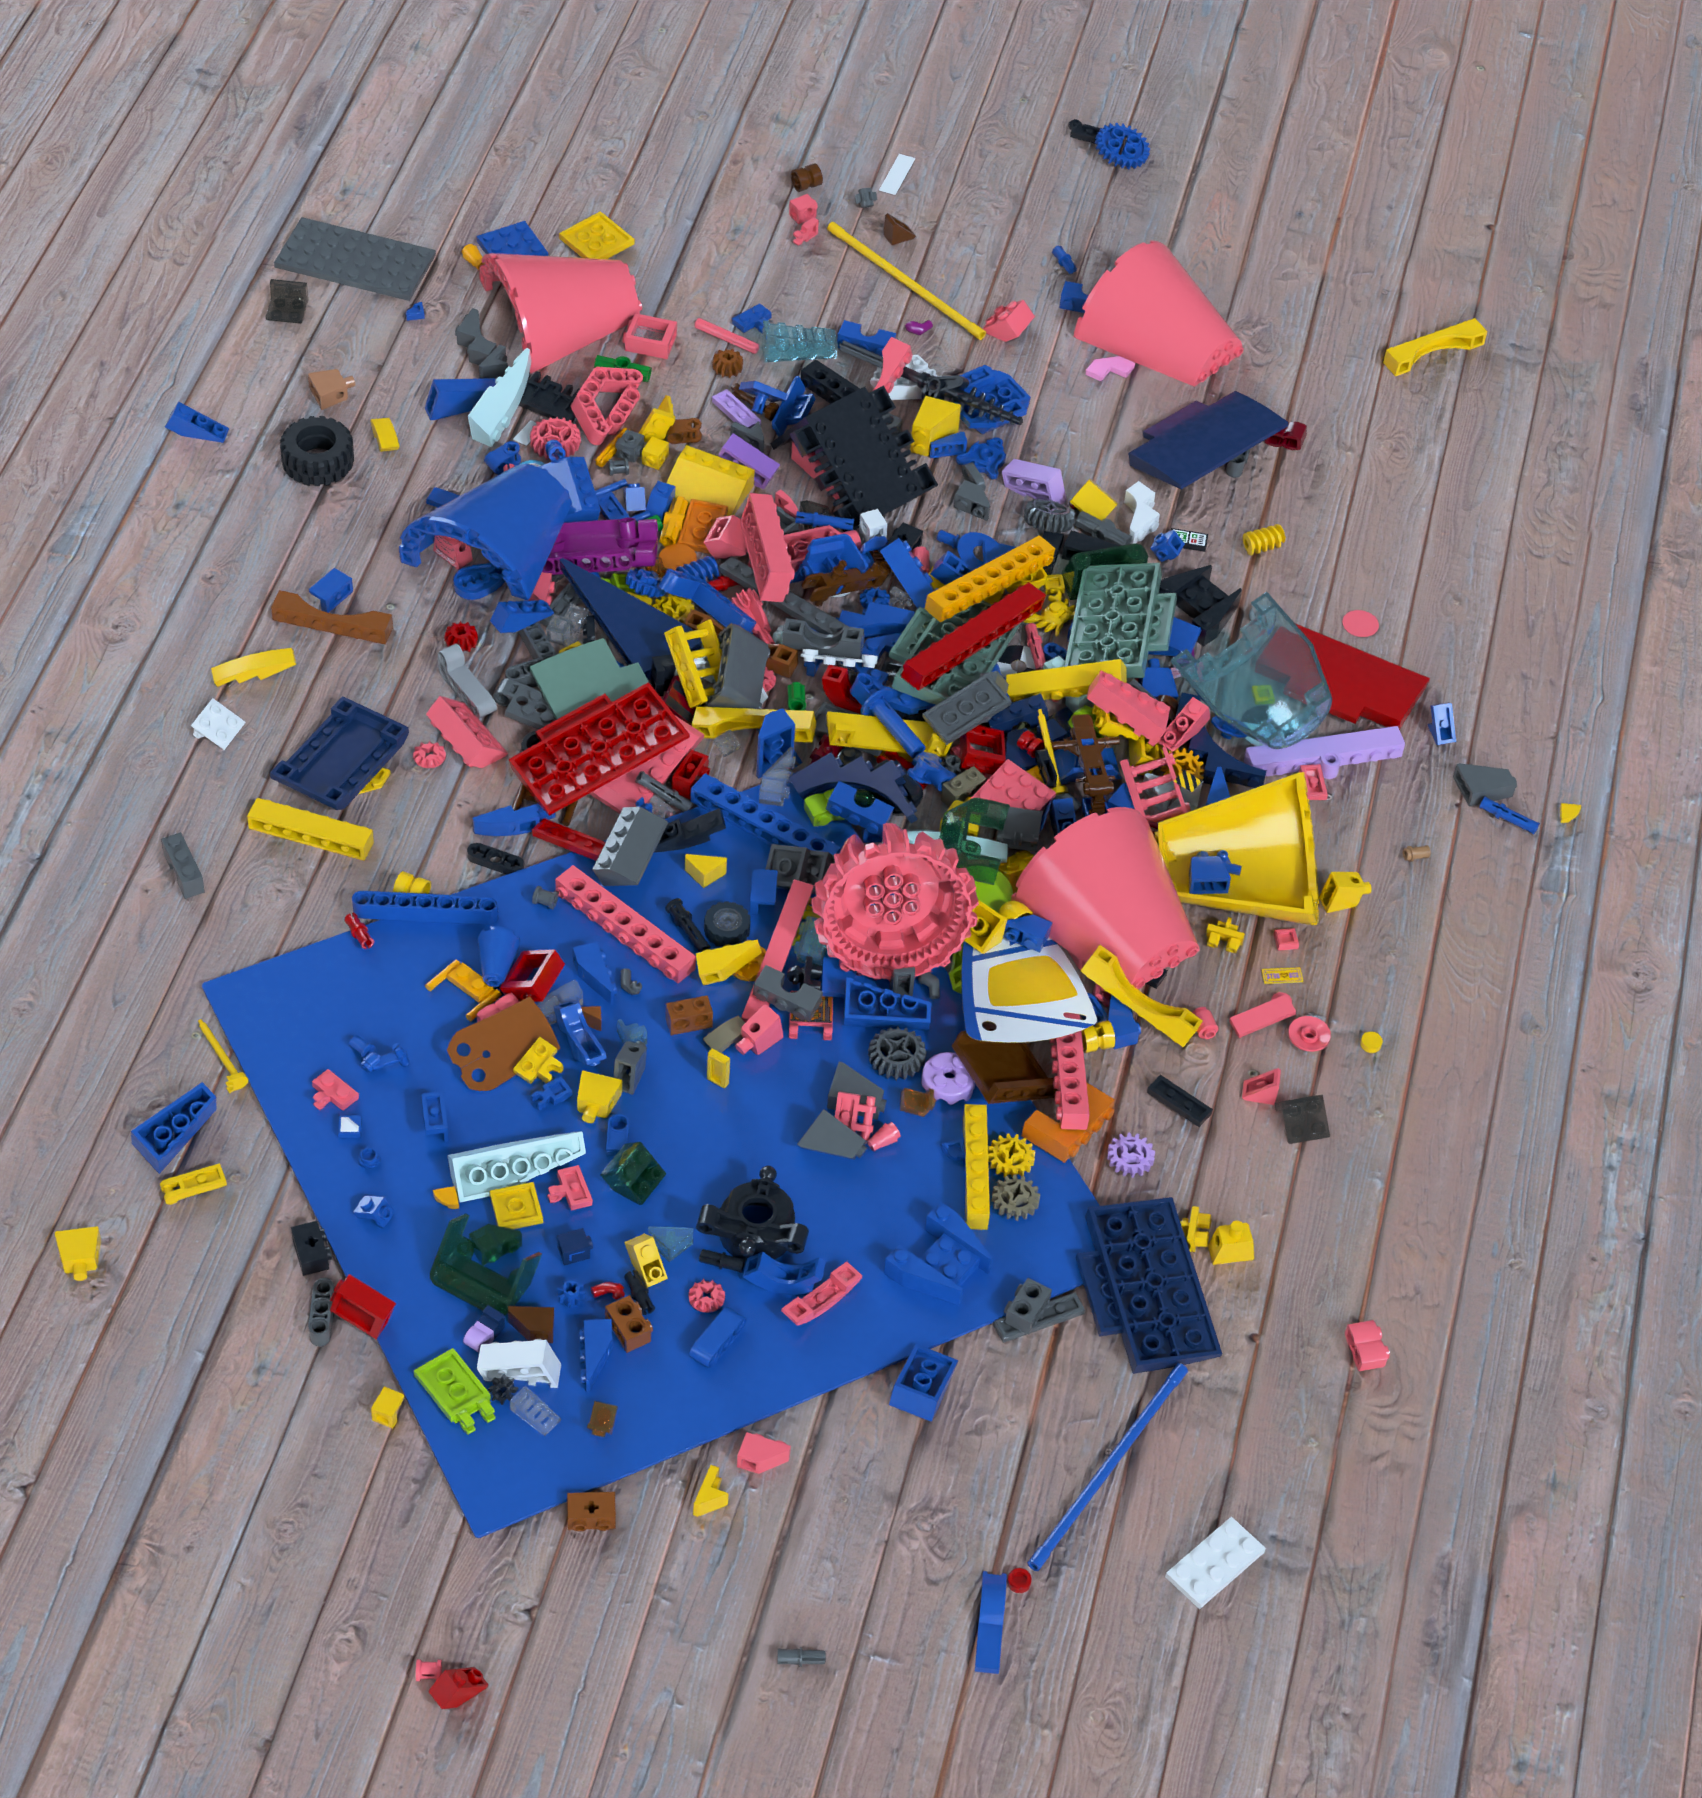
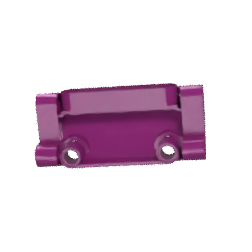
M635 518L564 522L542 572L552 573V575L563 574L560 570L561 558L572 562L588 572L623 571L631 567L655 566L658 551L657 519L638 520V525Z

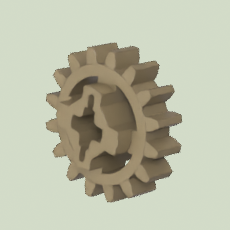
M1013 1175V1179L1005 1176L1004 1182L998 1180L997 1186L993 1187L991 1199L994 1202L993 1208L999 1209V1215L1006 1213L1007 1219H1010L1011 1216H1014L1016 1221H1018L1019 1216L1027 1219L1028 1213L1034 1215L1035 1209L1039 1207L1040 1194L1038 1193V1186L1032 1187L1033 1181L1026 1182L1025 1176H1022L1021 1179H1017L1016 1175Z

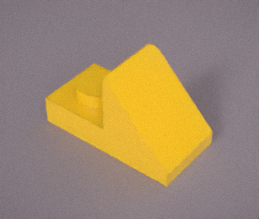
M710 1465L694 1502V1516L698 1517L728 1505L729 1494L719 1490L722 1478L719 1477V1467Z

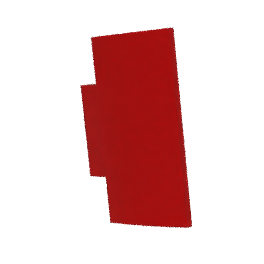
M1287 621L1258 659L1255 673L1286 685L1284 695L1354 724L1357 723L1361 716L1386 727L1398 726L1399 730L1430 681V678L1291 621Z
M648 682L613 702L604 693L535 731L541 742L509 759L511 769L522 784L550 816L690 738V734Z

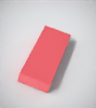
M1287 994L1235 1015L1229 1019V1022L1238 1038H1241L1296 1015V1010Z

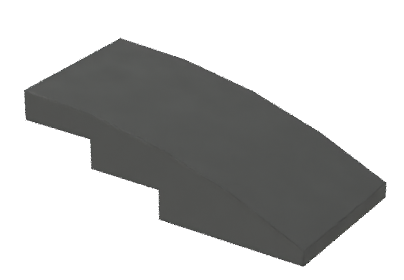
M772 844L766 870H777V888L790 890L794 879L815 885L816 882L824 878L830 864L835 863L834 855L829 852ZM815 886L812 891L814 895H816Z

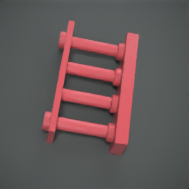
M1166 746L1162 747L1165 757L1136 767L1134 765L1130 766L1128 759L1120 761L1134 808L1147 821L1160 822L1191 811L1189 802L1184 803L1179 785L1175 782L1173 783L1176 790L1148 799H1140L1139 794L1143 793V790L1176 779L1172 766L1176 762L1173 753L1168 754ZM1165 765L1169 767V774L1142 783L1134 781V777H1137V774ZM1179 798L1180 807L1152 816L1150 814L1145 815L1144 810H1147V807Z

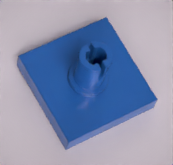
M757 381L741 382L739 390L756 396L751 411L760 415L763 414L766 400L769 402L786 401L788 394Z

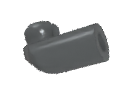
M930 972L920 975L918 982L929 987V998H940L939 979Z

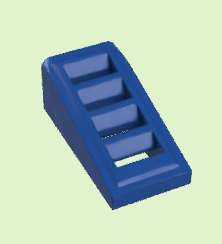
M958 432L930 442V459L966 453L967 438L965 433Z

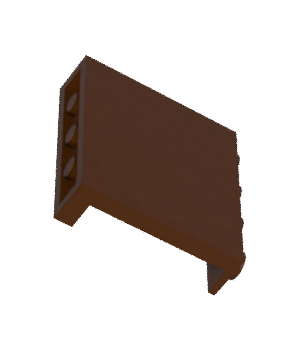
M986 1029V1030H987V1031H994V1030H996V1029ZM966 1030L961 1031L957 1035L952 1048L988 1104L1055 1097L1057 1089L1053 1087L1054 1078L1047 1077L1025 1042L1007 1043L975 1040L968 1036Z

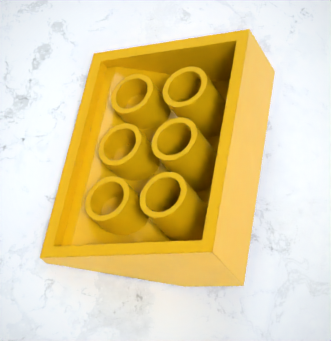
M686 445L676 460L667 484L675 486V498L682 496L689 501V504L691 499L725 505L728 506L727 516L735 515L753 488L755 469Z

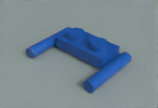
M626 479L595 490L601 512L607 520L635 518L638 522V520L651 517L648 510L629 517L612 493L626 487Z

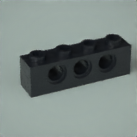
M816 359L801 369L800 379L805 388H808L830 404L860 389Z

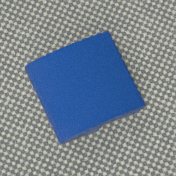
M823 957L822 996L843 997V1002H845L846 977L864 983L865 976H857V971L853 970L845 972L839 966L840 959Z

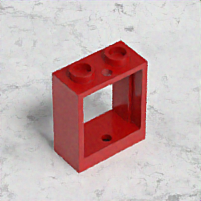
M978 725L960 736L961 768L970 769L974 766L979 772L993 775L1006 761L1004 731ZM970 743L993 748V753L970 748Z
M555 949L522 951L505 981L500 986V989L504 995L513 993L519 1001L531 997L534 1002H543L565 963ZM539 968L532 981H526L532 970Z
M349 1274L345 1281L340 1279L334 1288L335 1292L330 1299L333 1302L330 1311L377 1339L389 1322L396 1303Z

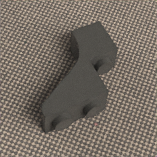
M472 308L469 314L465 315L461 325L457 326L455 336H457L458 345L467 347L469 362L480 365L497 348V345L482 336L480 332L479 311Z

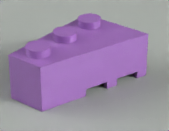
M734 433L718 455V457L755 469L754 486L765 489L780 464Z

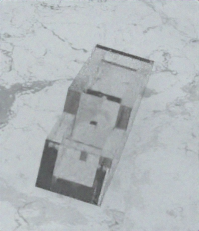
M573 980L551 992L537 1006L549 1024L552 1025L557 1023L553 1006L575 1000L580 1005H583V991L577 981Z

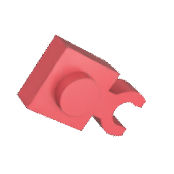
M813 217L804 222L801 230L793 233L797 237L793 240V243L799 246L803 241L807 242L818 234L819 220Z

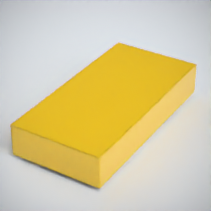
M712 1048L708 1052L707 1079L722 1088H726L729 1084L730 1058Z

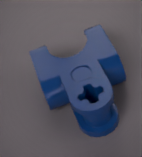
M921 752L916 755L912 761L914 768H909L907 771L909 776L915 781L932 784L939 791H942V784L957 776L956 773L947 770L940 764L942 759L937 754Z

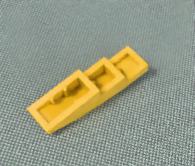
M285 648L240 657L212 667L211 670L214 683L219 687L235 679L239 684L256 676L260 680L296 665L293 649Z

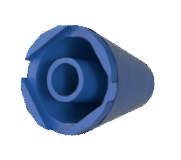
M493 926L488 931L484 932L482 930L478 935V947L483 981L490 987H498L505 981L520 947V937L518 936L517 938L511 929Z

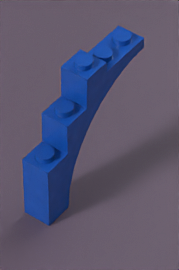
M869 602L867 609L864 608L862 614L842 610L840 617H836V619L849 627L864 629V638L903 632L914 616L915 611ZM816 659L815 662L804 661V667H807L806 675L814 677L823 660Z

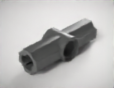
M1083 511L1076 519L1075 526L1091 533L1092 537L1124 546L1125 551L1132 541V536L1117 529L1115 524L1109 519L1101 521Z

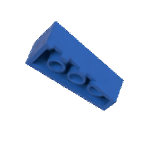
M846 977L844 1026L889 1028V1026L897 1028L899 1026L900 1029L907 1027V1029L929 1030L931 1002L905 994H897L892 990H884L874 987L872 984L857 982L852 978Z

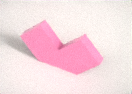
M1120 356L1095 359L1086 369L1085 375L1101 382L1110 371L1127 378L1134 369L1135 363Z

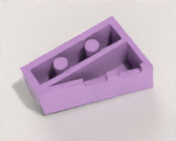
M1013 459L1002 470L1005 487L1024 497L1028 495L1036 500H1053L1055 502L1059 501L1061 504L1067 500L1060 469Z

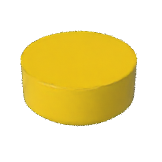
M1366 1032L1362 1035L1360 1045L1364 1051L1376 1053L1381 1049L1383 1040L1376 1032Z

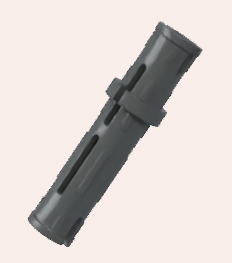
M644 771L637 775L635 780L637 783L663 798L668 805H673L682 812L688 811L691 808L692 802L680 796L675 789H669Z

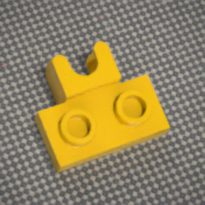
M539 1037L513 1068V1072L530 1084L537 1076L543 1082L548 1083L552 1081V1075L549 1072L556 1071L562 1073L564 1067L560 1061L554 1058L557 1048Z

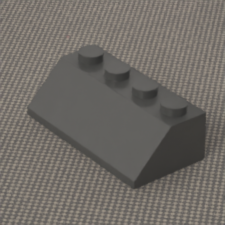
M623 807L592 869L603 886L639 884L668 824L667 820L642 807Z

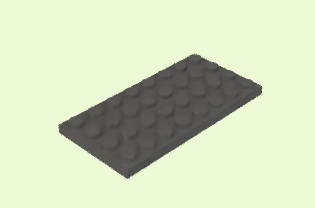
M301 217L275 259L274 268L410 301L433 262L436 250Z

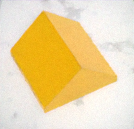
M1091 478L1070 500V503L1080 512H1086L1101 521L1118 504Z
M978 900L979 905L972 910V912L977 914V924L975 927L970 928L971 936L965 938L964 941L984 954L1002 942L1007 919Z

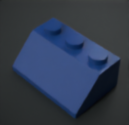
M783 708L765 715L759 732L756 771L758 779L793 764L795 723Z

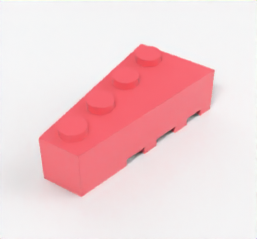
M1102 670L1090 684L1087 694L1088 700L1106 713L1112 712L1121 724L1127 723L1135 729L1133 732L1140 737L1142 734L1149 739L1148 743L1154 747L1166 731L1170 712L1169 706Z

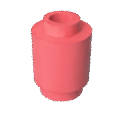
M1206 1007L1195 1009L1192 1013L1203 1020L1197 1030L1199 1037L1202 1039L1213 1038L1219 1028L1211 1011L1207 1010Z

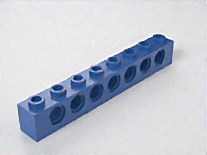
M704 774L691 788L692 803L709 812L720 808L725 821L769 845L803 847L812 851L829 852L832 855L839 854L841 851V847L836 843L830 842L818 833L806 829L801 824L795 823L766 805H762L750 796L740 793L733 787L720 782L715 777Z

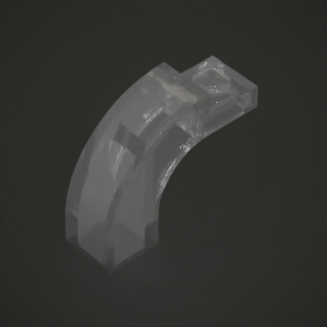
M570 604L564 617L553 614L546 628L548 641L565 647L577 642L582 635V627L586 621V616H589V609Z

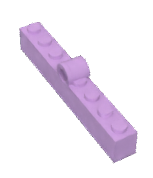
M1398 726L1248 747L1246 748L1243 761L1250 766L1267 770L1266 776L1299 772L1301 765L1320 764L1323 777L1325 779H1333L1337 776L1339 767L1342 765L1402 757L1405 742Z

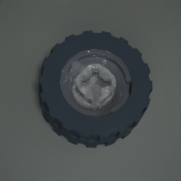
M725 901L712 905L707 910L704 918L706 938L711 943L721 947L745 942L750 935V914H748L747 909H744L742 905H738L735 902Z

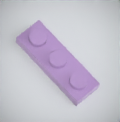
M727 389L712 396V402L733 422L751 429L759 421L761 426V420Z

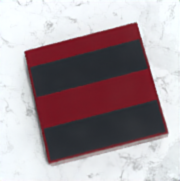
M679 675L673 677L663 701L675 716L692 726L696 707H689Z

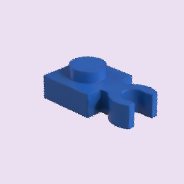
M560 1076L543 1085L542 1091L534 1092L531 1098L532 1102L542 1100L538 1102V1109L542 1110L546 1108L549 1102H552L555 1106L573 1096V1091Z

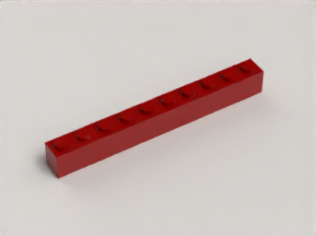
M1030 582L1019 586L1013 593L1005 595L999 602H994L987 610H982L975 618H970L967 623L958 626L952 633L944 635L938 642H933L926 650H921L914 658L906 660L903 664L901 678L918 691L1041 610L1046 594Z

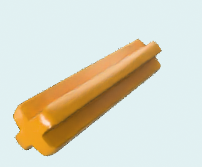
M626 427L595 459L596 466L604 467L609 459L617 452L615 448L618 438L623 436L627 430Z

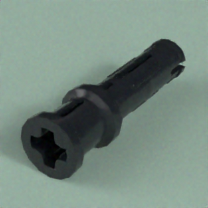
M680 898L671 900L666 905L665 910L667 913H671L674 923L682 927L699 953L710 949L711 946L692 921V914L684 908L683 901ZM692 930H693V932L695 933V935L698 937V939H696V938L694 937V935H693L692 932H691Z

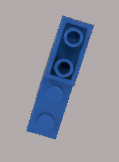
M539 803L520 808L516 811L510 805L473 817L474 834L484 836L525 834L532 832V829L544 818L548 820L556 818V812L549 816Z

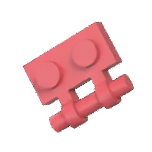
M839 1091L835 1118L852 1131H861V1137L867 1141L870 1139V1133L873 1132L874 1125H872L873 1113H876V1097L867 1096L866 1104H860L861 1095ZM858 1111L865 1112L863 1124L857 1123Z

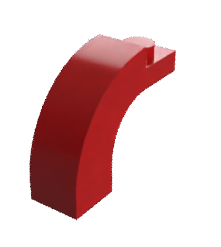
M829 665L822 677V685L827 697L835 706L861 714L862 705L850 693L852 684L849 681L848 669Z

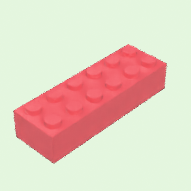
M750 493L740 523L760 600L783 602L785 595L789 593V584L794 579L795 572L791 567V556L787 552V542L784 541V531L780 526V516L776 512L777 505L774 503L772 495Z

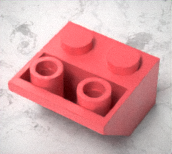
M1024 300L1012 301L1005 307L1001 305L994 310L995 314L985 321L986 324L982 329L986 331V334L1007 342L1019 337L1035 316Z
M731 515L716 519L704 541V544L715 560L727 559L732 556H743L748 552L740 518Z

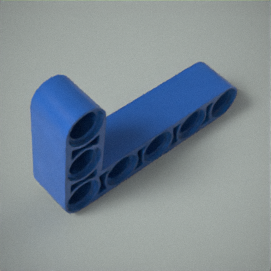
M668 569L659 584V587L669 594L691 599L725 627L733 623L751 633L757 623L700 577Z

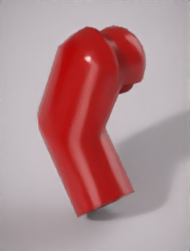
M604 1282L590 1287L594 1298L607 1293H612L614 1299L625 1296L624 1287L620 1283Z

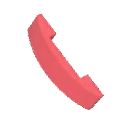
M846 1261L831 1272L830 1278L802 1299L799 1297L795 1298L784 1306L781 1311L797 1326L807 1323L839 1302L862 1279L863 1275Z

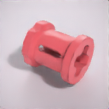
M417 1659L416 1681L420 1682L421 1679L437 1680L442 1674V1660L422 1662L421 1659Z

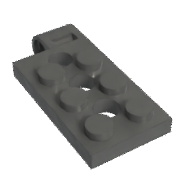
M508 678L501 680L493 695V699L497 704L507 707L505 711L506 717L538 730L556 720L541 691ZM524 701L526 705H519L517 702ZM541 708L545 710V712L539 713L535 709Z

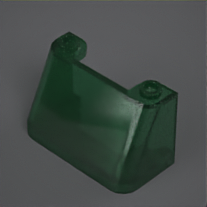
M1128 544L1074 554L1061 573L1069 599L1076 600L1078 598L1083 569L1098 565L1147 563L1148 554L1144 546L1140 544Z

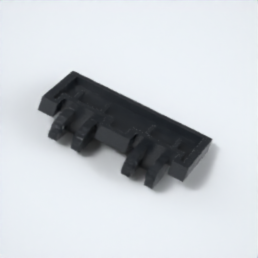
M535 371L532 377L529 372L528 381L519 406L548 418L556 419L558 416L559 419H563L565 417L566 421L571 420L573 422L576 416L572 411L571 404L580 388L575 391L573 396H570L573 391V385L568 384L563 390L562 385L551 381V376L545 375L542 381L538 383L541 378V372Z

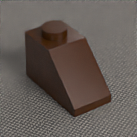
M508 1306V1322L528 1341L542 1339L547 1340L548 1343H553L554 1307Z

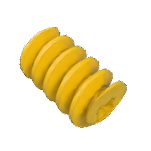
M1280 524L1261 528L1260 530L1256 529L1253 532L1248 531L1243 534V544L1250 556L1254 552L1259 554L1261 550L1263 552H1266L1267 549L1273 550L1274 546L1280 548L1281 542L1284 543L1286 539L1285 532Z

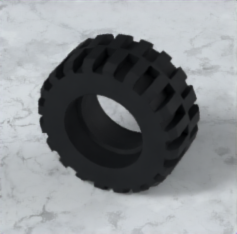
M309 416L308 419H299L297 423L293 422L289 428L287 427L281 436L282 467L286 474L294 478L298 483L303 482L307 486H310V484L314 486L325 484V486L331 485V482L336 483L341 480V477L344 478L353 467L354 449L352 435L345 425L339 421L336 422L333 418ZM312 449H326V450H328V451L323 452V453H308V452H307V451L312 450Z

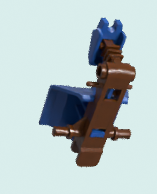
M847 534L813 539L807 547L808 553L797 572H795L794 579L790 583L804 581L801 585L803 589L814 587L815 590L812 592L809 600L811 602L815 601V605L818 607L822 606L823 602L828 600L830 596L879 587L883 585L891 572V567L884 561L883 555L879 553L880 550L887 546L888 540L885 536H874L865 542L859 550L852 538Z
M1088 714L1074 715L1072 717L1073 728L1070 729L1071 739L1068 741L1067 739L1051 741L1052 749L1056 750L1053 753L1060 783L1062 785L1070 782H1085L1083 783V793L1088 795V797L1082 798L1083 816L1086 817L1095 812L1100 816L1108 813L1107 809L1109 808L1105 796L1110 795L1114 791L1113 782L1110 780H1122L1113 748H1106L1108 745H1120L1119 736L1108 737L1107 735H1104L1103 738H1097L1092 717Z

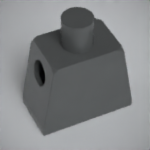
M636 1041L635 1043L625 1042L615 1059L614 1078L622 1080V1092L632 1095L637 1088L646 1065L647 1048L645 1043L641 1041Z

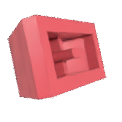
M1277 1068L1245 1080L1243 1083L1242 1099L1275 1105L1281 1070Z

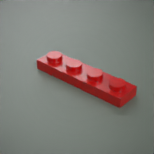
M545 818L532 829L534 837L597 861L606 843Z

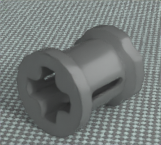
M628 458L617 461L609 459L610 476L619 473L629 475Z
M537 886L533 894L532 903L547 905L549 909L553 910L557 904L559 892H550L543 890L541 886Z

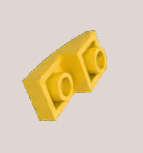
M390 418L371 419L374 438H377L380 452L398 450L400 446Z

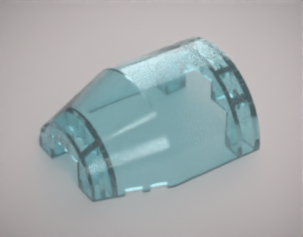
M1266 591L1251 602L1256 618L1240 629L1242 638L1214 658L1207 652L1196 660L1185 649L1172 658L1171 663L1222 723L1272 749H1283L1306 738L1323 722L1331 708L1332 695L1313 644Z

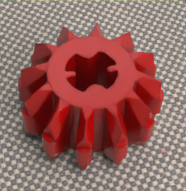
M460 620L459 624L452 623L451 626L447 627L444 635L447 647L458 644L462 651L470 652L471 648H476L478 634L475 626H470L469 622L463 624Z

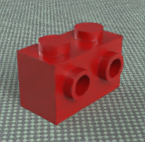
M690 749L672 776V790L675 789L680 796L691 799V788L704 774L709 775L710 768L708 767L709 756Z

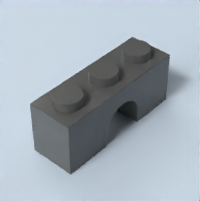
M182 833L162 838L164 857L170 869L174 868L177 883L184 898L187 899L205 893L202 874Z
M765 965L754 983L753 995L760 1001H767L775 1005L779 1010L794 1014L800 1020L810 1022L822 1002L823 992L805 983L797 992H787L782 988L785 974Z

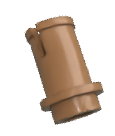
M1428 845L1420 847L1407 846V848L1403 849V857L1409 862H1413L1414 859L1429 858L1431 855Z

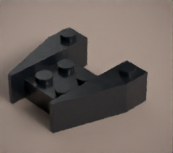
M1212 565L1164 578L1161 580L1159 594L1176 593V606L1193 618L1192 625L1201 628L1197 642L1203 647L1218 637L1238 608L1242 589L1239 588L1228 596L1210 581Z

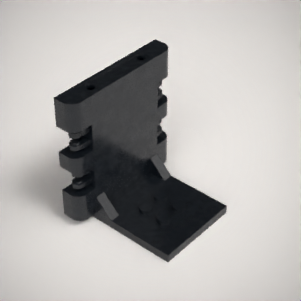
M884 385L870 393L866 387H863L804 417L770 443L773 450L793 440L802 458L815 452L816 455L808 460L810 463H813L819 459L821 465L817 466L814 471L818 473L825 470V472L814 478L820 491L834 486V489L828 491L827 494L828 496H833L837 493L840 499L833 502L834 507L842 503L844 506L833 512L835 517L854 519L853 530L859 529L860 514L878 509L883 516L938 486L927 463L911 470L910 467L917 464V461L911 460L907 463L904 458L912 452L910 449L901 452V450L915 442L908 429L892 436L893 433L899 430L897 426L890 428V430L888 429L886 424L892 422V416L885 419L882 418V416L896 408Z

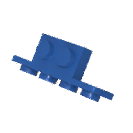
M799 376L794 377L787 391L786 401H782L772 420V428L778 437L785 432L788 425L797 424L804 417L808 416L816 400L813 394H804L805 386Z

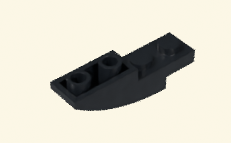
M718 808L684 823H681L679 819L668 823L654 852L680 850L710 841L711 834L726 829L723 812Z

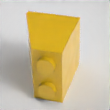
M925 396L912 425V438L915 442L911 444L910 451L928 457L930 442L958 433L961 405Z

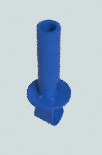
M859 673L850 689V693L862 705L861 715L876 716L911 758H915L916 755L924 752L925 745L890 706L889 703L893 697L892 691L888 688L881 689L869 674Z

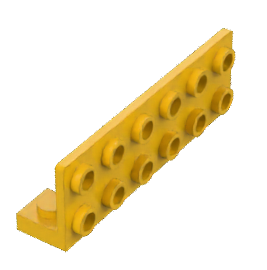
M829 711L826 714L830 745L907 753L876 716ZM902 719L925 745L924 752L946 757L952 742L946 745L927 722Z

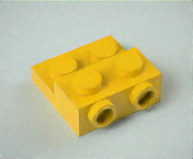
M1094 705L1092 709V714L1096 715L1094 726L1098 727L1099 733L1108 737H1117L1121 734L1125 738L1138 741L1140 737L1133 732L1134 728L1127 723L1121 724L1112 712L1106 713L1097 705Z

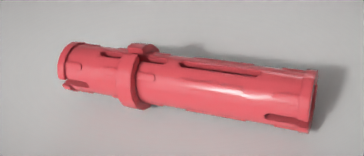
M1029 623L1024 628L1027 634V646L1031 649L1036 671L1043 670L1046 660L1041 646L1042 638L1038 634L1036 624Z

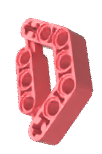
M596 367L593 369L571 404L572 411L591 444L601 445L608 434L616 435L620 431L640 399V393L637 390L643 380V375L640 371L609 367ZM600 392L623 393L605 420L595 402L596 397Z

